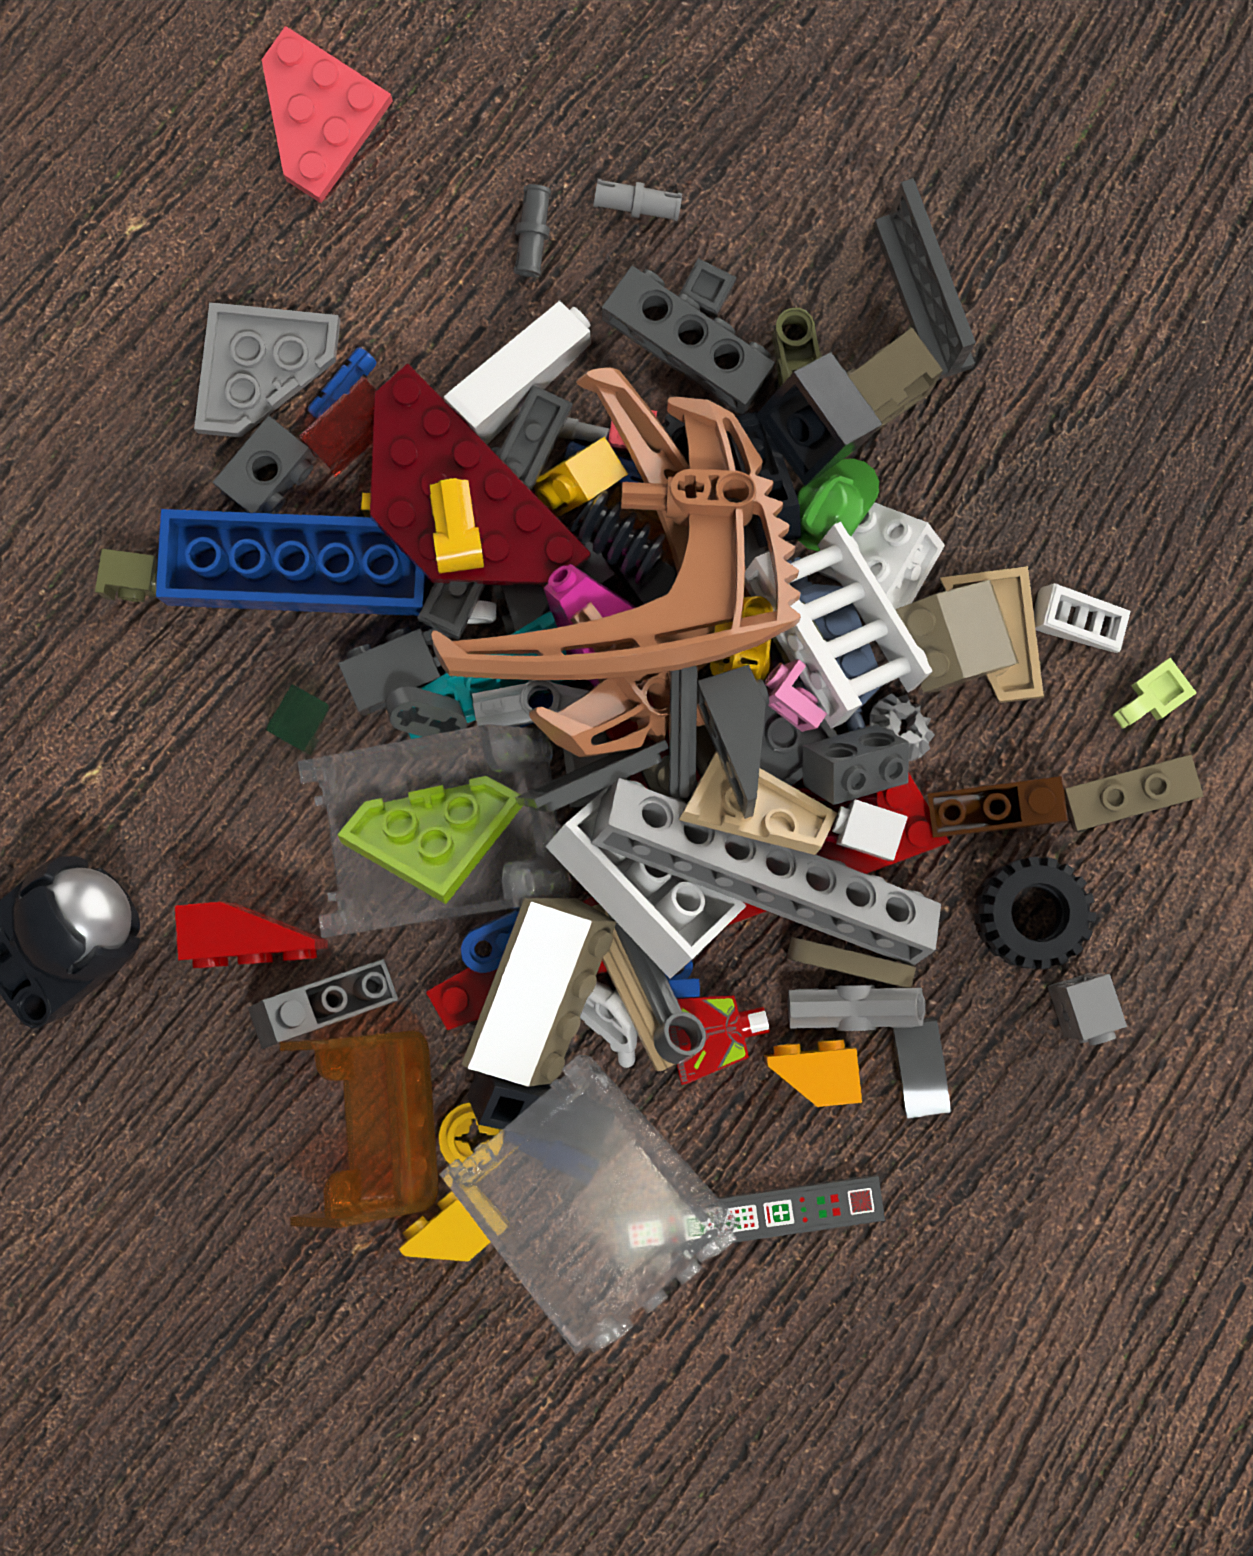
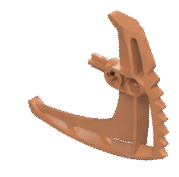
M614 368L592 369L576 381L582 388L595 392L598 395L626 445L644 483L667 484L668 477H674L678 472L689 469V463L675 442L620 370ZM656 510L670 545L678 575L687 549L689 527L680 526L672 518H666L665 510ZM744 585V597H751ZM590 602L577 611L570 620L573 624H578L603 617ZM715 626L659 637L655 640L658 644L712 634L715 632ZM625 642L592 648L598 653L637 648V646L633 642ZM770 650V653H769V655H770V667H769V672H768V674H767L766 677H768V675H769V674L771 673V671L773 670V662H772L771 650ZM750 661V664L756 665L757 661ZM708 663L696 665L697 672H699ZM670 671L631 677L598 679L600 683L559 712H554L545 707H537L529 712L530 719L555 744L578 757H590L633 750L643 745L646 735L655 742L665 739L669 729ZM647 693L651 696L653 700V707L649 704L647 700ZM697 707L696 726L699 727L705 723ZM627 719L638 725L636 731L620 739L600 745H592L591 743L594 735Z
M670 397L667 402L668 413L683 422L685 426L689 469L678 472L674 477H668L667 484L622 483L621 509L665 510L666 518H672L680 526L689 527L685 557L678 576L667 595L637 608L597 620L515 635L451 641L442 633L433 630L431 634L433 648L441 666L448 675L518 680H589L674 671L721 660L759 646L797 625L800 622L801 615L790 606L799 600L801 593L790 586L789 583L798 577L799 570L787 562L794 554L795 546L782 539L789 532L790 525L776 517L782 510L783 502L767 497L773 488V481L757 476L762 468V458L735 415L709 400ZM726 431L731 433L737 445L747 474L735 470ZM738 498L742 500V502L734 503L728 501L727 499ZM753 514L761 518L772 561L776 588V611L741 618L745 579L743 527L750 522ZM733 622L732 629L662 644H658L655 640L659 637ZM625 642H633L637 646V648L572 655H564L562 653L564 650L599 647ZM523 653H535V654H538V655H540V656H507V655H484V654H523Z

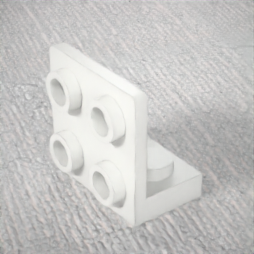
M875 502L851 536L856 541L860 554L895 611L897 608L913 602L945 546L928 522ZM831 566L818 571L821 575L840 582Z

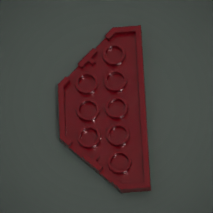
M408 363L375 392L370 516L377 526L432 583H450L452 581L477 582V584L514 585L516 583L546 586L549 584V577L558 568L568 566L569 564L579 568L591 557V552ZM446 479L468 480L475 527L479 528L484 568L439 574L433 533H436V526L432 513L430 485Z

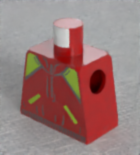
M734 995L676 998L682 1012H687L697 1017L703 1024L706 1032V1042L702 1050L687 1062L676 1064L681 1084L690 1083L748 1058L745 1038L770 1033L764 1007L738 1012ZM670 1025L669 1035L673 1044L681 1050L690 1051L691 1042L687 1033L678 1026Z

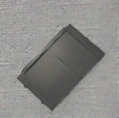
M644 740L643 745L639 748L614 752L515 798L520 806L531 807L535 811L551 812L614 784L618 778L625 779L660 763L662 758L659 753L669 749L666 740L657 742Z

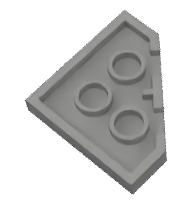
M209 302L194 426L195 431L199 434L241 438L336 362L341 322L339 316Z

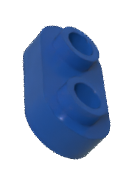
M520 909L475 927L465 935L461 944V956L464 963L471 970L487 973L498 969ZM482 940L488 941L492 946V951L485 956L479 955L475 951V945Z

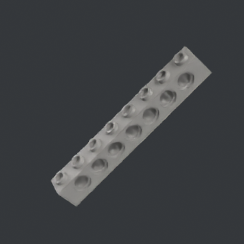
M618 778L601 797L591 844L910 966L916 965L936 950L941 903L925 898L920 892L902 889L887 883L879 876L867 875L851 869L838 860H828L818 855L680 821L679 818L687 805L685 801L646 789L641 783L636 781H626Z

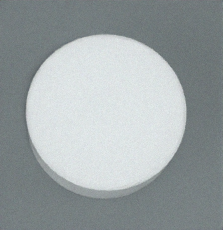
M478 600L467 624L493 623L496 620V604Z

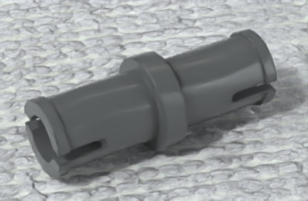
M528 184L524 186L521 222L517 223L515 228V234L519 236L516 264L513 272L520 276L535 278L541 276L544 240H547L550 234V228L546 226L551 189L542 185Z

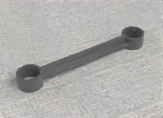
M616 923L615 930L659 1024L653 1038L657 1053L665 1061L672 1064L687 1062L700 1052L705 1045L706 1032L703 1024L694 1015L682 1012L664 972L623 928ZM670 1025L678 1026L687 1033L691 1042L690 1051L681 1050L673 1044L669 1037Z

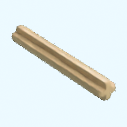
M600 904L592 906L596 910L609 916L607 911ZM614 928L612 945L603 956L602 961L655 1070L663 1071L675 1064L665 1061L655 1049L653 1038L659 1024Z

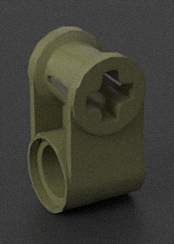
M789 308L783 311L777 319L772 337L779 388L794 371L822 357L812 316L801 308ZM788 324H795L803 330L804 337L798 341L790 340L783 334L782 328Z

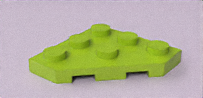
M488 776L469 779L470 784L449 789H444L443 785L408 792L409 797L383 802L382 798L365 801L337 835L343 845L442 903L447 904L522 808V806L518 805L515 798L520 794Z

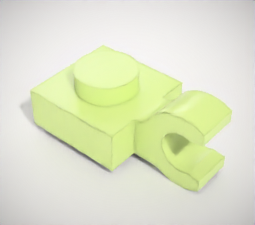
M1169 658L1131 685L1138 694V697L1123 706L1112 716L1122 729L1133 724L1149 711L1156 720H1159L1195 695L1196 691L1172 659Z

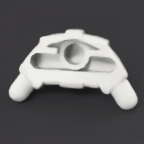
M597 981L593 992L586 1000L580 1018L593 1031L610 1043L611 1049L617 1052L619 1064L624 1068H629L635 1063L638 1033L617 990L613 991L606 984Z

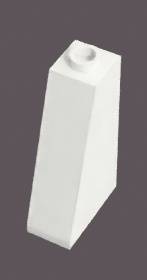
M557 302L444 396L445 402L487 445L519 414L533 385L544 390L591 344L590 330L588 329L591 326L589 321L577 308L572 307L569 310L563 303Z

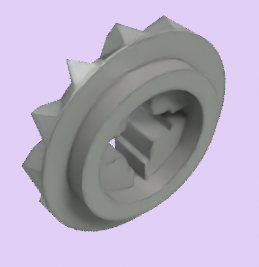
M891 693L873 706L870 714V726L879 725L909 741V761L917 760L930 750L929 742L935 736L928 729L931 718L923 717L920 713L921 704H911L907 694L896 697ZM903 719L908 724L906 727L907 732L898 735V732L901 730L899 728L901 720Z

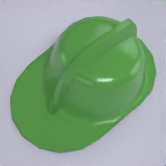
M843 459L807 486H803L797 496L800 505L801 538H798V541L810 550L821 551L818 544L831 527L839 522L842 523L847 533L852 536L879 494V479L875 470L864 461Z

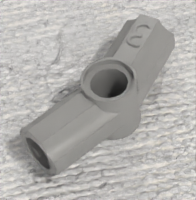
M531 680L526 684L473 693V706L479 732L533 723L529 717V712L533 710L529 706V700L537 691L545 690L553 695V703L549 710L559 712L589 691L554 684L550 680Z
M875 985L835 986V989L788 990L789 1028L836 1027L837 1031L876 1030V1027L912 1028L923 1026L925 998L922 988H875Z

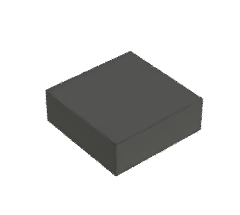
M698 258L680 293L692 298L700 306L699 311L715 318L718 317L736 283V277Z

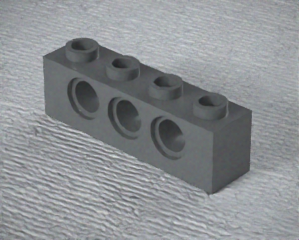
M632 265L602 306V320L740 415L745 414L772 376L775 362L770 359L771 354L761 345L755 342L747 344L735 336L736 331L726 321L717 317L714 320L699 311L700 306L689 296L683 293L677 296L666 289L664 281L654 272L648 269H644L641 272ZM656 306L662 308L666 312V316L661 320L652 321L646 318L643 313L649 307ZM691 330L697 332L702 340L695 345H686L679 339V335L684 331ZM727 354L736 360L737 365L732 369L724 370L715 364L714 359L719 355Z

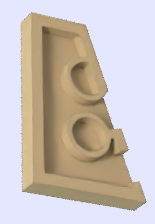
M1028 566L940 578L945 591L991 580L1019 663L987 674L986 677L999 703L1043 698Z
M715 751L679 820L816 855L823 846L838 813L760 768L754 815L744 819L721 761Z

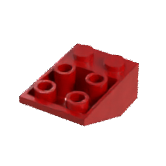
M210 902L175 905L178 960H192V969L229 966L228 957H237L238 965L273 962L272 953H283V961L317 958V950L329 949L327 939L236 903Z

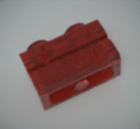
M363 376L349 389V394L344 393L299 435L302 442L309 447L316 459L335 478L373 443L374 403L377 390Z

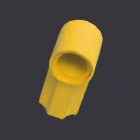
M446 479L430 485L432 513L436 526V533H433L439 574L484 568L479 528L475 527L468 480Z

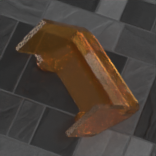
M411 1030L279 1042L280 1051L314 1050L315 1064L319 1074L328 1081L343 1080L349 1169L336 1171L328 1178L324 1187L325 1210L290 1217L291 1226L344 1228L428 1210L436 1201L439 1187L430 1053L426 1038L420 1032Z

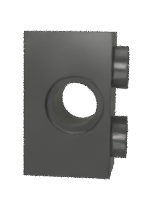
M268 415L212 483L221 493L246 513L277 514L284 506L286 501L284 495L294 484H302L313 470L314 465L312 462L315 460V457L309 447ZM268 464L278 466V472L272 480L266 482L258 480V473L262 467Z

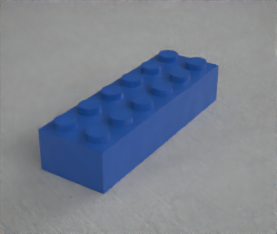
M161 509L156 597L167 606L419 616L429 596V579L369 517Z

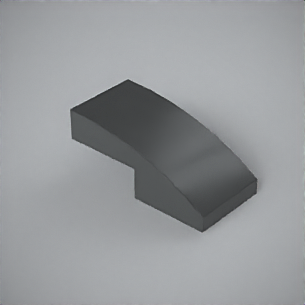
M924 1018L923 1026L892 1028L895 1060L900 1074L903 1110L906 1118L951 1112L945 1063L936 1018Z

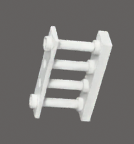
M841 522L834 524L818 544L821 551L790 564L799 570L798 577L791 582L831 566L843 588L806 604H803L800 600L795 602L790 607L801 615L800 622L776 636L791 662L799 659L806 664L799 676L807 690L817 698V706L827 713L825 720L830 728L846 722L862 705L858 696L897 678L900 679L906 691L910 692L933 672L924 651L916 645L860 554L856 541L847 533ZM770 552L755 557L746 569L744 585L751 597L761 596L766 598L771 603L773 611H776L775 578ZM853 603L866 625L829 642L823 640L812 621ZM876 640L889 663L852 680L846 678L835 658Z

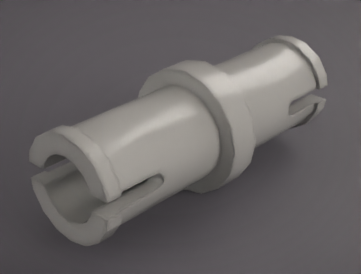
M598 178L593 207L631 212V217L639 218L640 214L678 221L682 193L644 188L645 183L636 182V186L604 181Z

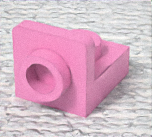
M798 659L785 665L779 663L768 675L764 684L768 687V706L801 732L818 728L827 713L817 706L818 700L812 693L804 688H794L792 686L806 666V664Z

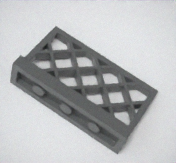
M914 178L900 183L890 214L875 219L873 227L911 328L914 329L943 369L938 379L940 380L973 368L975 362L971 350L976 342Z

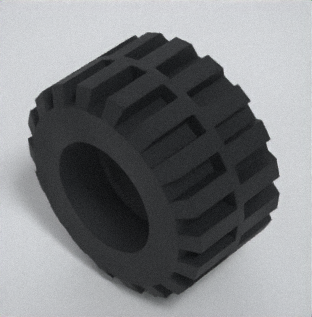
M1028 857L999 867L993 872L994 875L984 881L981 886L984 888L982 895H977L975 905H979V914H974L975 924L980 923L982 932L978 934L982 942H987L990 945L988 950L994 956H1000L1004 959L1003 962L1012 966L1028 969H1048L1051 966H1061L1069 962L1068 958L1070 956H1077L1084 949L1081 946L1082 942L1090 940L1093 931L1088 930L1089 923L1096 921V912H1090L1089 903H1094L1095 901L1092 893L1086 894L1083 888L1087 885L1082 876L1076 877L1073 874L1075 869L1068 864H1058L1057 859L1049 857ZM1028 887L1043 889L1050 895L1056 907L1057 915L1053 929L1046 937L1038 940L1024 937L1016 929L1012 920L1011 911L1014 899L1021 890Z

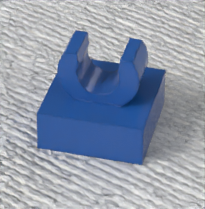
M692 960L684 966V970L680 974L674 975L672 978L665 974L676 998L700 997L699 978H688L693 970Z

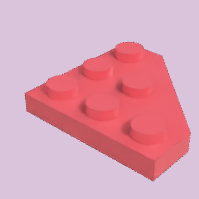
M285 26L261 60L283 175L287 182L319 203H322L393 100L389 92Z

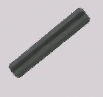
M697 666L670 671L669 795L679 799L691 798L696 788Z

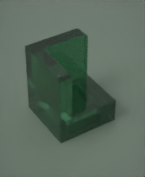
M291 684L265 730L311 756L319 742L314 736L330 710V706Z

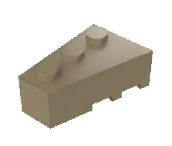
M910 328L891 344L876 352L861 367L851 369L847 374L881 421L882 425L877 429L879 430L930 395L943 369L914 329Z

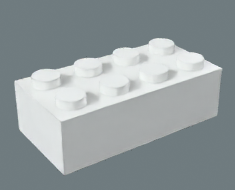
M611 784L565 823L545 847L669 978H672L716 937L746 905L735 898L591 844L601 797L613 785Z

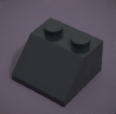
M831 352L794 371L755 415L804 486H807L859 448L882 425L872 407L863 398L847 372L841 367Z

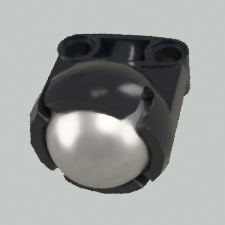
M60 856L48 860L0 900V995L24 1025L30 1028H39L69 1015L79 1001L134 957L140 943V938L136 937L140 931L139 914L128 893L112 875L101 868L88 869V861L78 856Z

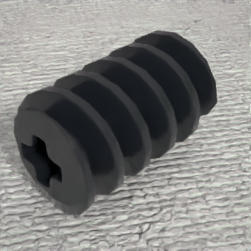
M603 491L586 505L572 525L570 532L572 533L580 528L578 540L583 544L595 538L592 551L597 555L609 549L606 561L611 565L618 563L624 558L621 572L627 576L638 569L635 583L642 586L657 569L668 552V549L666 551L662 549L666 535L661 533L652 540L648 539L651 524L647 522L636 530L634 523L637 514L632 512L625 518H620L622 503L618 501L610 508H607L605 504L609 493Z

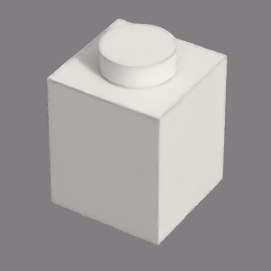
M851 800L848 808L842 806L839 808L832 832L839 834L836 842L838 845L887 861H894L908 817L862 801Z

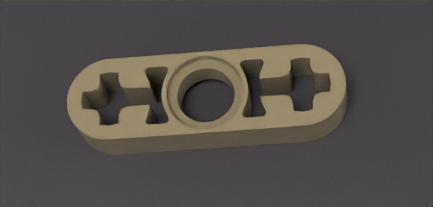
M791 937L786 957L789 960L904 988H912L916 967L794 937Z

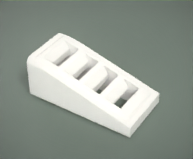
M1055 583L1040 588L1033 610L1035 629L1037 631L1118 653L1121 650L1131 612ZM1071 606L1076 609L1072 624L1070 625L1067 624ZM1091 611L1093 615L1089 630L1087 631L1084 628L1088 612ZM1109 616L1111 618L1106 637L1100 635L1104 617Z

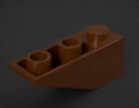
M1062 776L927 794L933 838L1068 822Z

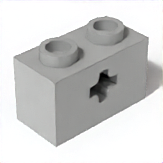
M1086 973L1047 986L1064 1037L1078 1039L1079 1043L1089 1042V1045H1097L1115 1039L1114 1031L1127 1027L1110 974Z

